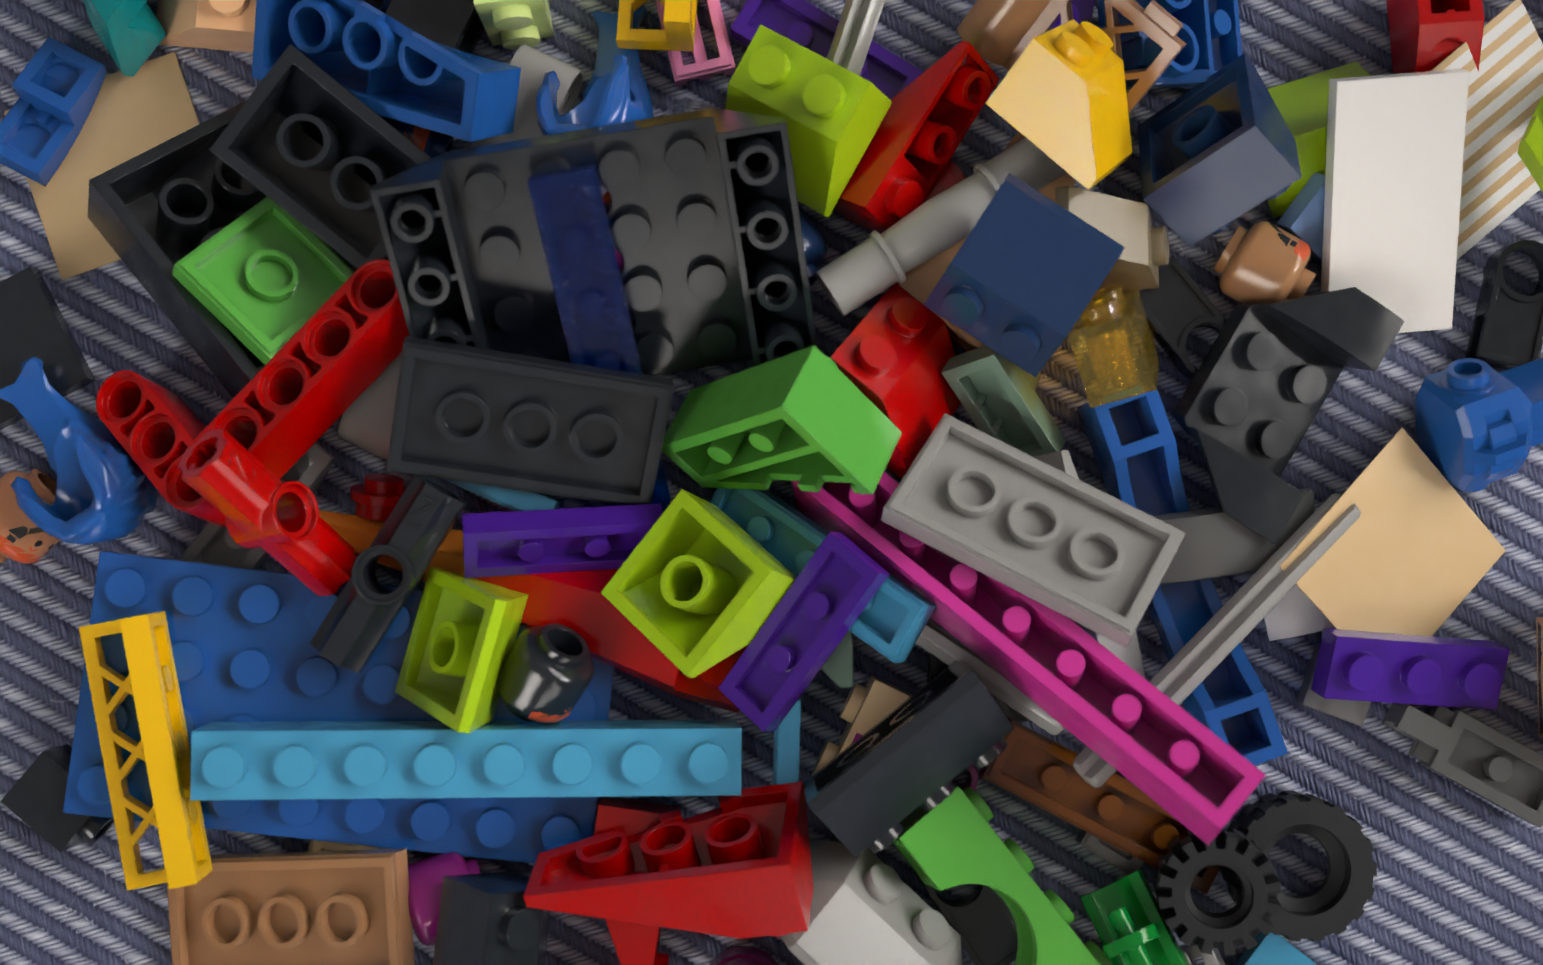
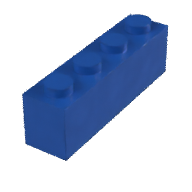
M256 0L252 64L253 78L263 80L289 44H291L381 116L469 142L513 133L521 73L520 67L433 42L363 0Z

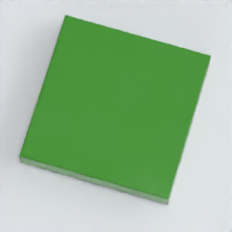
M267 196L175 263L172 275L266 365L355 271L322 239Z

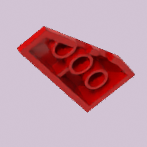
M803 782L741 789V795L717 796L719 808L685 819L682 818L680 809L658 815L661 824L629 837L624 832L614 829L539 853L523 895L525 904L528 908L740 939L761 936L779 937L789 933L808 931L814 884Z

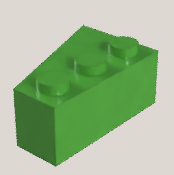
M813 345L691 389L664 435L661 451L704 488L768 490L772 480L799 481L797 485L802 492H819L824 482L852 483L851 488L855 494H873L902 432L838 369L831 358L824 355Z

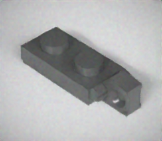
M1392 703L1382 723L1414 740L1408 754L1420 760L1421 765L1527 823L1542 827L1543 756L1460 710L1447 709L1443 706H1432L1427 715L1408 704L1404 706L1400 703Z

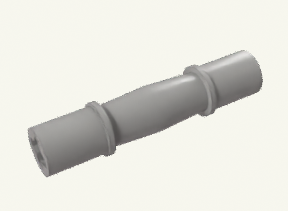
M1024 137L986 163L980 162L973 167V175L925 201L883 233L879 234L876 230L871 232L868 239L815 272L816 276L834 306L844 317L897 282L899 284L906 281V272L949 249L968 236L1009 173L1039 191L1064 175L1065 170Z

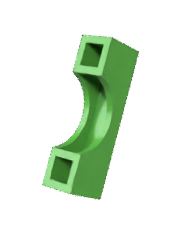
M956 786L955 790L936 807L929 811H924L921 806H918L900 821L904 830L892 844L924 884L939 891L964 884L986 885L1005 902L1013 916L1017 930L1018 947L1014 965H1114L1093 941L1088 940L1084 944L1069 926L1075 920V916L1070 908L1051 889H1047L1044 893L1028 874L1035 868L1030 858L1011 838H1007L1004 842L999 838L988 824V821L994 817L992 811L972 788L966 787L962 791L959 786Z

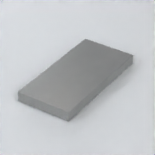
M946 413L883 508L881 521L1125 648L1186 534Z

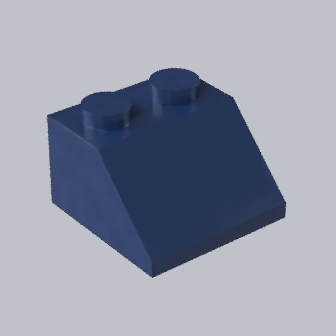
M1245 53L1208 77L1206 82L1198 84L1138 125L1143 200L1189 247L1210 234L1224 231L1236 218L1265 200L1279 197L1292 183L1302 178L1295 138L1255 66Z
M1009 173L929 295L924 306L1036 377L1065 340L1121 256L1125 247Z

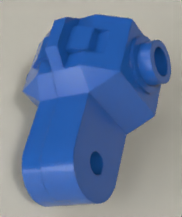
M1463 358L1451 362L1446 370L1425 377L1415 398L1416 437L1420 449L1455 490L1461 492L1480 491L1491 482L1517 474L1528 457L1531 448L1543 443V358L1500 373L1479 358Z

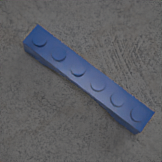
M1154 379L1077 407L1109 495L1151 516L1190 511L1179 466L1176 440ZM1212 578L1159 584L1148 607L1168 662L1223 607ZM1239 643L1183 701V705L1187 713L1255 766L1286 755L1288 751L1266 690Z

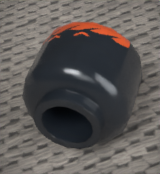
M561 624L537 625L523 630L505 657L496 683V687L510 712L517 718L527 722L556 723L568 717L594 675V665L589 654L588 645L577 632Z

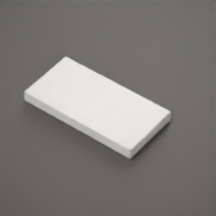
M1452 69L1329 79L1321 293L1356 287L1405 321L1398 333L1452 329L1469 71Z

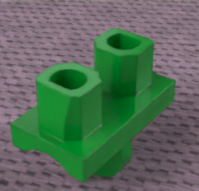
M1142 870L1136 871L1081 897L1082 903L1101 940L1105 955L1114 965H1188L1173 932L1164 920L1159 904Z

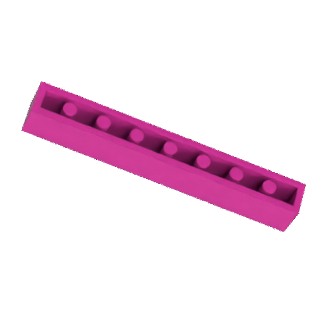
M883 472L873 494H855L851 488L852 483L824 482L819 492H802L797 485L799 481H792L798 509L828 532L843 533L888 573L937 605L931 615L933 620L1208 846L1266 776L1068 617L881 521L883 508L899 485L887 473Z

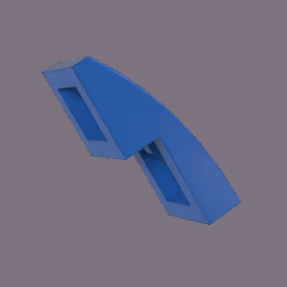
M48 37L12 84L19 99L0 123V164L46 187L73 146L93 108L107 73L104 64Z

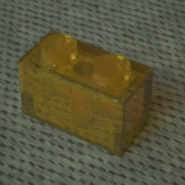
M1120 285L1097 290L1068 334L1090 408L1157 390L1160 361L1139 290L1136 289L1123 293Z

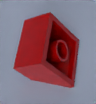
M895 283L830 358L835 362L838 369L902 432L886 467L903 479L943 415L946 413L952 416L961 402L941 373L949 358L955 356L946 322L899 284Z

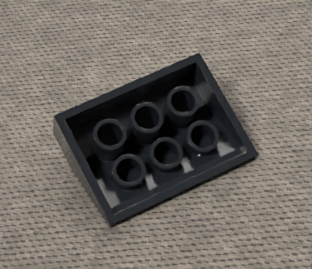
M246 101L90 179L88 196L89 220L233 398L265 365L172 274L175 263L267 197L209 150ZM330 247L350 268H352L354 271L358 269L346 258H344L332 247Z

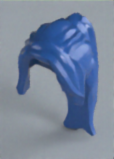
M644 4L633 14L632 29H639L641 21L647 17V9ZM598 10L591 12L599 28L598 50L595 70L584 90L580 104L568 113L560 115L557 109V92L560 81L555 71L545 73L543 83L538 88L536 95L538 125L543 136L654 118L651 97L640 66L638 49H621L617 46L618 12L615 14Z
M33 356L21 362V372L14 384L0 389V398L12 403L32 426L41 439L50 467L58 478L55 502L51 506L42 501L27 479L16 477L11 487L16 494L17 504L25 515L39 528L65 543L90 545L98 542H111L117 538L127 537L143 523L145 514L154 511L158 497L157 489L102 421L69 403L49 384L43 371L44 362L41 359Z

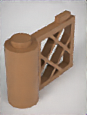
M977 0L958 26L957 31L962 40L970 42L982 58L1003 66L1010 71L1033 38L1050 31L1060 17L1061 25L1073 20V0ZM1104 0L1107 26L1098 28L1112 40L1113 47L1110 50L1122 59L1121 33L1142 31L1163 48L1148 68L1124 71L1125 80L1139 79L1127 93L1128 112L1130 114L1186 45L1177 36L1184 25L1155 0L1151 1L1145 9L1135 0ZM1118 11L1132 23L1119 24Z

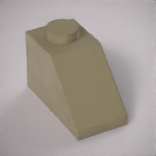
M1072 186L1056 187L1057 204L1125 247L1095 294L1159 288L1158 266L1169 264V241L1166 226H1156L1147 204Z

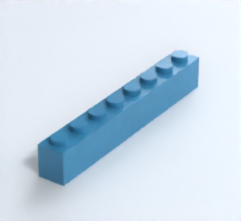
M736 719L560 720L556 723L509 720L490 721L469 734L457 732L441 721L210 722L191 731L190 800L741 795L742 728Z

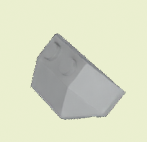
M809 839L814 884L809 928L805 932L789 933L781 936L788 950L804 965H963L961 935L948 924L938 911L932 909L904 883L893 868L884 864L868 848L855 857L843 843Z

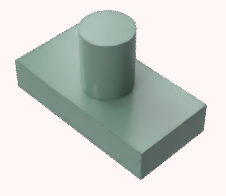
M988 346L949 358L941 373L980 431L1032 457L1062 450L1066 439L1035 392V388L1041 378V371L1034 377Z

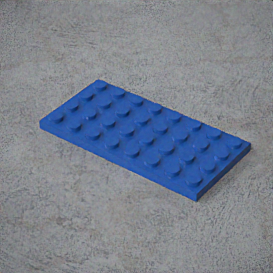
M100 551L89 625L144 614L166 612L190 748L191 731L210 722L439 721L395 692L424 589H418L414 595L407 599L368 664L361 673L357 674L319 655V652L309 644L347 582L333 595L317 596L292 573ZM380 584L383 588L390 591H395L399 587ZM520 625L516 639L527 627ZM122 633L101 636L106 665L127 678L129 669ZM591 657L594 665L593 678L569 716L563 720H608L614 667ZM84 659L63 813L113 818ZM109 681L111 695L113 697L119 689V687L111 681ZM128 693L115 712L117 728L139 743L141 734L134 697ZM500 695L492 721L521 720L510 712ZM121 747L125 763L131 752ZM140 759L127 777L129 794L152 808L153 800L146 762ZM598 797L200 800L205 828L394 849L407 848V850L441 854L455 852L461 856L535 864L539 853L593 836ZM133 812L134 821H143V818Z

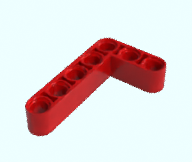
M376 259L366 262L358 268L207 427L203 425L177 394L134 371L128 370L113 373L105 379L99 388L96 396V411L99 418L170 505L214 525L226 526L225 515L182 479L183 472L177 466L186 449L200 440L207 431L223 428L280 480L402 353L405 336L410 335L390 262L388 260Z

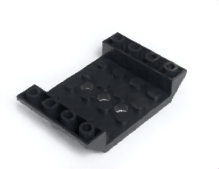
M709 108L448 151L371 186V197L410 337L650 376L752 359L755 367L813 345L818 348L787 122L784 117ZM594 183L606 188L611 195V200L604 209L588 212L581 209L574 202L573 194L580 186ZM611 246L621 253L623 261L615 270L600 272L593 269L587 263L586 256L595 247ZM619 305L628 308L635 317L628 327L621 330H612L605 327L599 321L600 313L607 307Z

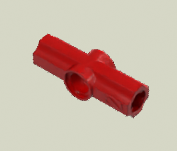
M223 428L207 431L200 440L186 449L177 466L183 472L182 479L225 515V524L229 535L237 544L244 548L262 547L317 596L333 595L344 583L349 581L352 576V567L357 558L354 555L355 548L319 516L315 495L306 485L297 481L281 482Z

